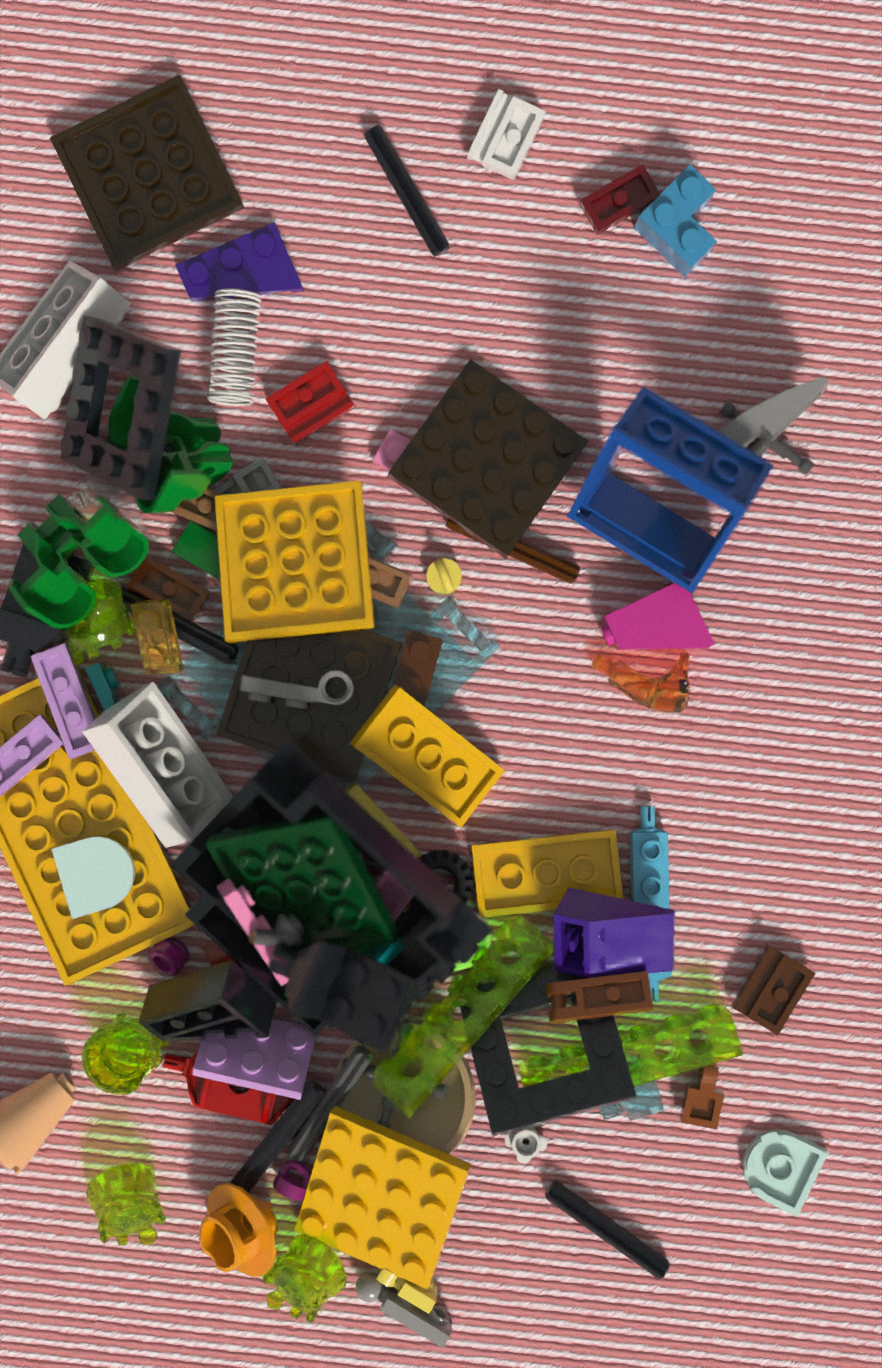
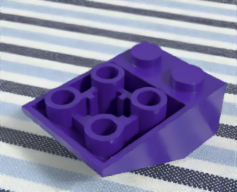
M568 887L553 914L555 971L583 978L648 971V973L673 971L675 910Z

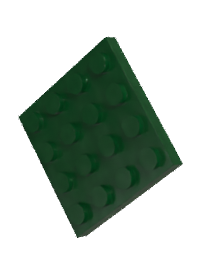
M326 812L303 816L294 825L289 820H283L212 834L205 842L224 879H230L236 889L243 885L255 904L249 909L255 918L262 914L271 928L276 925L277 916L280 913L286 917L293 915L299 921L305 931L301 935L303 944L301 946L290 945L292 949L298 952L320 941L346 945L354 949L395 944L400 935L348 833Z

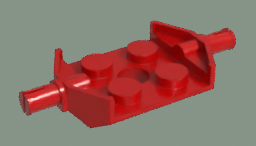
M198 1050L192 1057L188 1056L187 1058L169 1053L165 1055L163 1068L183 1072L182 1076L186 1077L189 1096L194 1107L272 1125L294 1100V1098L250 1088L239 1091L232 1084L193 1076V1067Z

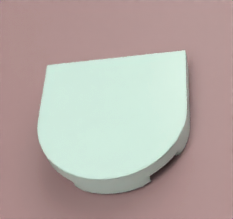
M93 836L51 849L72 919L113 907L121 902L130 892L136 876L135 863L129 850L119 842L105 836Z
M784 1129L768 1130L756 1136L747 1146L742 1161L743 1174L751 1190L760 1199L798 1217L829 1151L791 1131Z

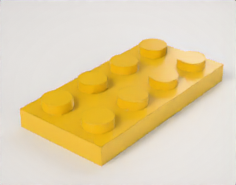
M396 684L350 742L352 746L460 828L505 772L503 768Z
M615 829L471 844L478 912L483 918L556 910L568 887L623 899Z

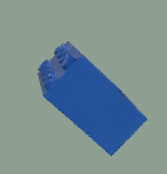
M643 386L613 427L567 517L693 594L748 510L774 465ZM624 448L729 512L730 514L716 536L713 537L610 474L622 449Z

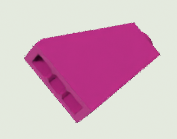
M676 583L602 617L604 625L599 627L608 646L614 644L616 650L704 649L715 645L691 593Z

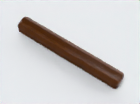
M447 518V528L482 543ZM522 539L519 540L509 555L569 584H573L576 581L580 572L579 565Z

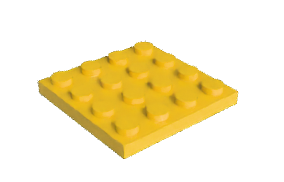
M361 480L215 496L224 633L227 643L375 628L363 484Z
M334 1106L327 1121L294 1231L380 1269L384 1267L394 1275L428 1290L472 1164Z

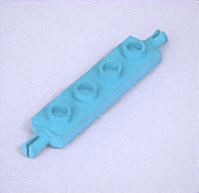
M640 806L641 828L629 832L631 901L670 909L668 832L655 827V806ZM671 971L648 973L652 1003L660 1002L659 980L671 977Z

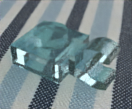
M653 1073L632 1078L637 1095L636 1099L599 1108L603 1119L616 1117L626 1111L628 1119L632 1121L664 1111Z

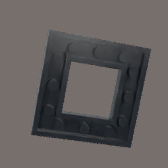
M84 316L83 326L79 332V350L77 362L73 368V386L70 401L67 404V421L65 433L61 440L60 459L139 499L154 500L181 350L103 319ZM110 366L140 378L138 391L134 399L135 409L132 425L128 433V448L98 434Z
M555 965L456 991L493 1137L637 1098L614 1016L577 1020L590 1067L589 1070L522 1088L518 1086L501 1020L550 1007L551 1000L546 997L545 985L586 978L555 971ZM576 994L565 996V1001H571L572 1006H577Z

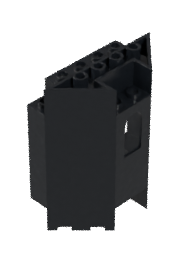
M289 738L171 863L170 866L202 895L186 912L185 916L290 1013L288 998L284 996L287 983L282 986L280 985L255 945L250 943L248 934L216 887L226 880L205 842L212 834L283 820H289L294 825L303 816L326 812L348 833L355 847L365 852L385 872L388 870L415 895L411 900L410 909L402 912L395 921V925L400 933L399 936L405 947L389 963V966L418 980L405 1010V1015L411 1008V1002L415 998L419 1002L422 1001L434 987L433 983L436 980L443 983L456 969L455 964L458 961H461L463 964L468 962L478 951V944L494 932V930ZM294 1016L314 1036L326 1026L330 1030L334 1028L320 1019Z

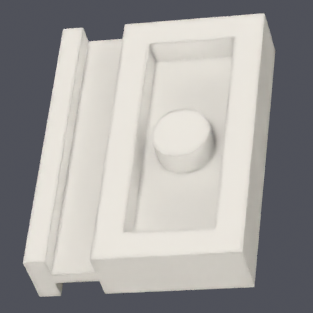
M498 89L467 154V159L482 163V166L515 180L542 124L546 111L515 96L511 97L504 94L502 90Z

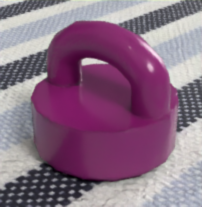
M169 937L156 943L149 951L148 958L151 965L158 972L167 976H176L188 961L189 951L187 946L180 940Z
M295 1160L286 1161L281 1166L272 1184L274 1189L281 1195L291 1200L302 1201L304 1200L312 1173L301 1162ZM294 1169L300 1172L303 1178L294 1173L289 1172V1170Z

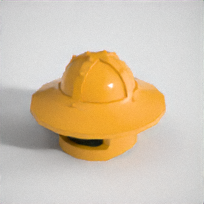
M232 1183L219 1184L211 1191L207 1203V1216L204 1217L200 1226L199 1242L203 1252L214 1261L217 1269L223 1272L237 1269L248 1276L258 1277L264 1276L273 1267L276 1256L274 1238L279 1230L271 1202L251 1196L243 1188Z

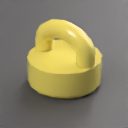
M437 559L427 569V584L431 590L438 594H451L461 584V569L451 559Z

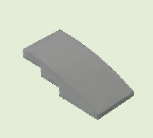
M823 376L785 390L748 409L717 431L745 448L761 433L773 442L826 391L829 381Z

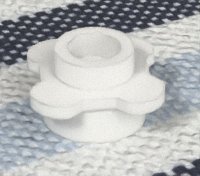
M535 1126L506 1133L504 1137L505 1145L513 1148L520 1163H529L531 1158L535 1157L539 1151H544L548 1145L546 1137L539 1135ZM523 1139H529V1143L523 1144Z

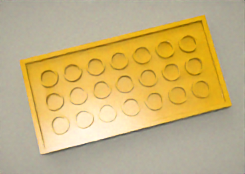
M75 662L81 680L83 682L84 688L88 695L89 701L91 703L92 709L94 711L95 717L97 718L99 715H101V713L94 701V698L86 684V681L79 669L77 662ZM39 678L0 696V747L41 714L45 716L59 733ZM63 745L0 797V849L64 986L195 926L185 916L191 906L174 869L170 866L171 863L159 838L96 751L69 759ZM93 836H105L119 842L129 850L135 863L136 876L130 892L121 902L113 907L72 919L51 849Z

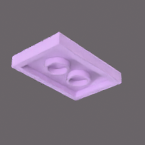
M273 1019L269 1037L257 1038L256 1031L238 1032L236 1039H225L224 1033H206L204 1040H201L193 1067V1076L301 1100L316 1040V1035L314 1036L303 1025Z

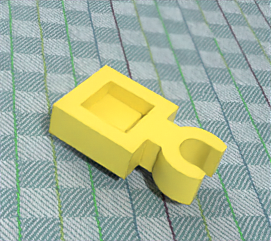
M384 1267L382 1269L378 1268L379 1274L376 1279L380 1283L397 1289L398 1296L429 1314L436 1304L438 1286L433 1279L427 1290L394 1275Z

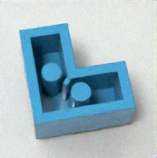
M691 164L643 211L634 227L684 278L704 260L717 242L694 219L711 201L716 188Z

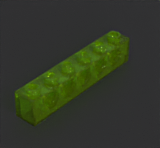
M518 914L512 922L507 920L500 926L495 935L497 939L489 948L483 947L478 951L471 962L472 968L465 976L460 974L451 982L447 989L449 994L440 1004L435 1002L428 1008L423 1016L425 1021L416 1031L410 1030L398 1045L400 1050L391 1060L389 1058L383 1060L374 1071L373 1075L375 1078L372 1084L376 1090L409 1119L554 952L552 941L521 915ZM508 951H514L520 956L515 963L504 964L500 961L502 955ZM490 978L496 982L494 988L488 992H481L476 989L477 984L482 979ZM459 1006H467L472 1009L469 1017L464 1020H456L452 1015ZM440 1033L447 1036L446 1043L441 1048L433 1049L428 1046V1041L433 1035ZM410 1062L422 1064L421 1072L415 1077H406L403 1074L404 1068Z
M711 1004L699 1008V1014L685 1017L684 1014H676L663 1020L664 1024L650 1028L649 1024H642L628 1030L629 1034L620 1036L624 1051L633 1049L638 1052L636 1061L628 1065L634 1087L742 1056L743 1052L731 1012L725 1006L720 1007L719 1004ZM697 1029L706 1030L707 1037L703 1043L698 1045L690 1043V1035L693 1031ZM662 1039L671 1040L672 1048L667 1054L659 1055L654 1052L658 1041ZM572 1044L559 1049L560 1054L546 1058L545 1054H538L524 1060L525 1064L518 1066L523 1087L548 1081L551 1073L555 1070H564L569 1075L584 1071V1067L588 1062L584 1047L580 1048V1044Z

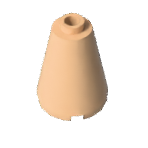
M51 1072L0 1100V1162L9 1170L14 1168L15 1174H19L26 1167L75 1101L72 1093L76 1090V1087L64 1073L57 1077Z

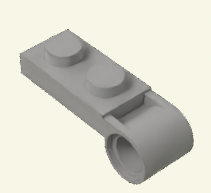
M341 671L326 673L321 678L318 688L242 676L240 691L249 692V700L270 703L271 696L286 698L285 706L307 709L308 702L346 703L353 696L354 682L348 674ZM334 677H341L347 684L345 695L339 699L332 698L327 692V684Z

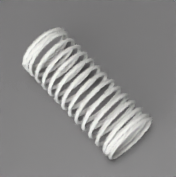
M219 289L215 292L214 298L217 302L213 305L216 311L213 313L215 319L212 322L215 327L212 329V332L215 335L211 337L214 342L211 348L214 351L210 353L213 359L209 362L212 366L209 372L212 376L208 378L211 384L207 387L211 392L207 394V399L212 403L221 405L249 406L254 403L252 401L254 400V395L251 392L241 390H252L255 388L252 384L243 382L255 380L253 376L245 374L256 372L254 368L246 366L256 364L254 360L248 358L257 356L255 352L250 350L257 348V345L251 342L258 340L257 336L252 334L259 331L253 326L259 324V321L253 317H258L260 314L253 309L261 307L259 305L261 296L255 292L243 289ZM225 296H240L250 299H236ZM222 304L228 306L229 308L220 309L219 307H217V305ZM230 311H241V312H249V313H254V314H242V313H235V312H230ZM221 312V313H224V314H227V315H232V316H221V317H220V316L217 315V313ZM229 319L247 320V321H253V322H241V321H234V320H229ZM221 320L231 324L219 325L216 323V321ZM233 328H246V329H251V330H240V329H233ZM223 329L230 332L218 333L215 330ZM233 336H243V337H249V338H240V337H233ZM222 337L230 340L218 341L215 338ZM232 344H240V345H248V346H239V345H232ZM221 345L234 349H217L214 346ZM221 353L234 357H216L213 354ZM220 361V362H223V363H228V364H233V365H219V366H218V365H215L213 362ZM217 369H219V370H222V371H227V372H232V373L217 374V373L213 372L212 370H217ZM218 377L239 382H216L212 379ZM221 386L238 390H216L211 387Z

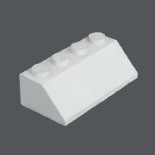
M69 260L1 352L0 387L45 420L50 413L59 407L62 396L70 385L73 384V368L77 362L79 332L83 326L84 316L97 317L118 325L123 320L126 310L131 303L102 278Z
M153 681L105 710L82 731L165 848L192 842L233 798L231 792Z

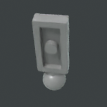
M366 1272L357 1279L355 1289L362 1301L368 1303L379 1301L382 1303L381 1312L439 1347L444 1348L451 1337L452 1320L444 1310L434 1306L429 1314L398 1296L397 1289L393 1287L385 1288L376 1279L377 1273Z

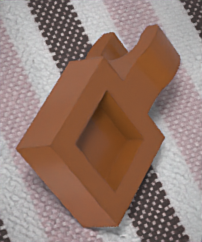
M701 1059L698 1085L687 1083L680 1113L681 1123L717 1130L724 1093L722 1090L715 1089L719 1067L716 1066L715 1061Z

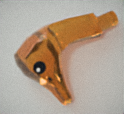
M685 651L681 653L678 661L670 671L658 678L645 677L635 672L621 660L614 663L598 654L591 665L592 668L609 676V684L648 709L662 713H682L688 705L690 698L688 679L690 654Z

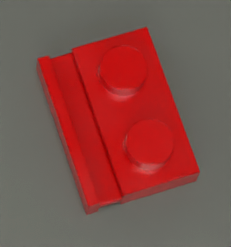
M327 360L265 398L294 445L355 408L354 403Z

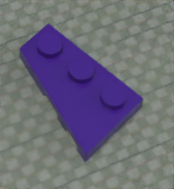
M275 222L175 265L191 301L215 300V292L219 289L227 288L248 290L259 295H271L274 292L291 291V293L304 292Z

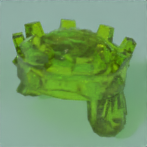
M97 579L87 582L96 593L94 608L81 622L66 628L67 643L72 649L74 665L83 662V651H87L90 659L98 657V648L111 644L113 649L116 650L122 646L120 637L125 632L130 636L136 632V628L132 625L135 621L129 616L128 608L122 603L121 585L113 579Z
M126 1013L118 1014L113 1022L93 1032L88 1037L82 1050L83 1069H85L88 1079H93L92 1083L102 1091L113 1095L121 1094L122 1096L137 1090L143 1078H146L154 1068L161 1065L163 1058L160 1057L161 1047L168 1045V1041H161L138 1023L139 1018L126 1017Z
M139 1162L123 1163L116 1167L107 1168L90 1181V1184L87 1186L86 1197L89 1205L95 1212L98 1223L97 1231H100L101 1242H108L110 1236L117 1238L119 1246L127 1245L128 1236L139 1233L140 1237L138 1238L141 1244L154 1245L158 1234L152 1228V1225L155 1222L159 1225L164 1224L166 1217L162 1212L164 1208L158 1199L159 1194L155 1191L156 1175L152 1167Z
M307 1234L296 1235L290 1242L287 1253L277 1257L273 1267L263 1276V1282L266 1285L273 1282L276 1289L274 1292L266 1295L267 1308L279 1310L283 1306L282 1303L286 1301L292 1306L289 1313L290 1316L298 1319L302 1313H306V1320L309 1323L313 1322L317 1313L321 1311V1307L328 1299L344 1290L346 1286V1271L338 1256L323 1241L310 1237Z

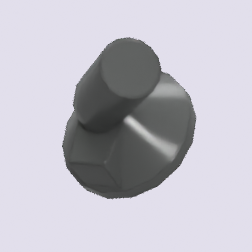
M280 913L277 916L276 925L271 928L273 931L253 928L249 937L251 944L273 947L281 944L301 946L303 944L301 935L305 931L293 915L286 917Z

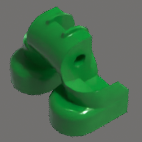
M134 375L127 376L112 407L108 425L109 439L127 448L128 433L131 429L135 409L134 399L140 378ZM170 411L164 446L171 447L173 453H162L154 500H143L134 496L140 511L144 513L172 512L180 505L181 501H190L201 497L209 485L217 483L229 472L234 461L230 455L228 445L218 442L221 437V431L214 418H190L181 413Z
M58 494L50 503L44 506L51 516L40 527L29 521L26 523V527L17 534L35 557L40 568L23 584L15 579H11L8 589L26 612L51 627L62 629L78 624L89 615L96 603V593L82 575L72 569L67 562V559L79 548H82L83 554L95 569L109 577H121L132 572L143 562L148 553L149 541L131 520L120 512L114 503L100 495H97L95 499L103 506L88 520L72 503Z

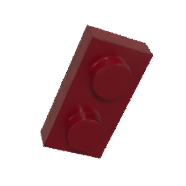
M642 164L581 199L579 205L598 235L649 206L660 195V192Z

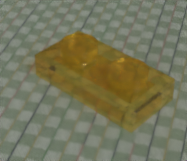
M170 599L144 600L131 604L145 675L172 674L183 670L184 667Z

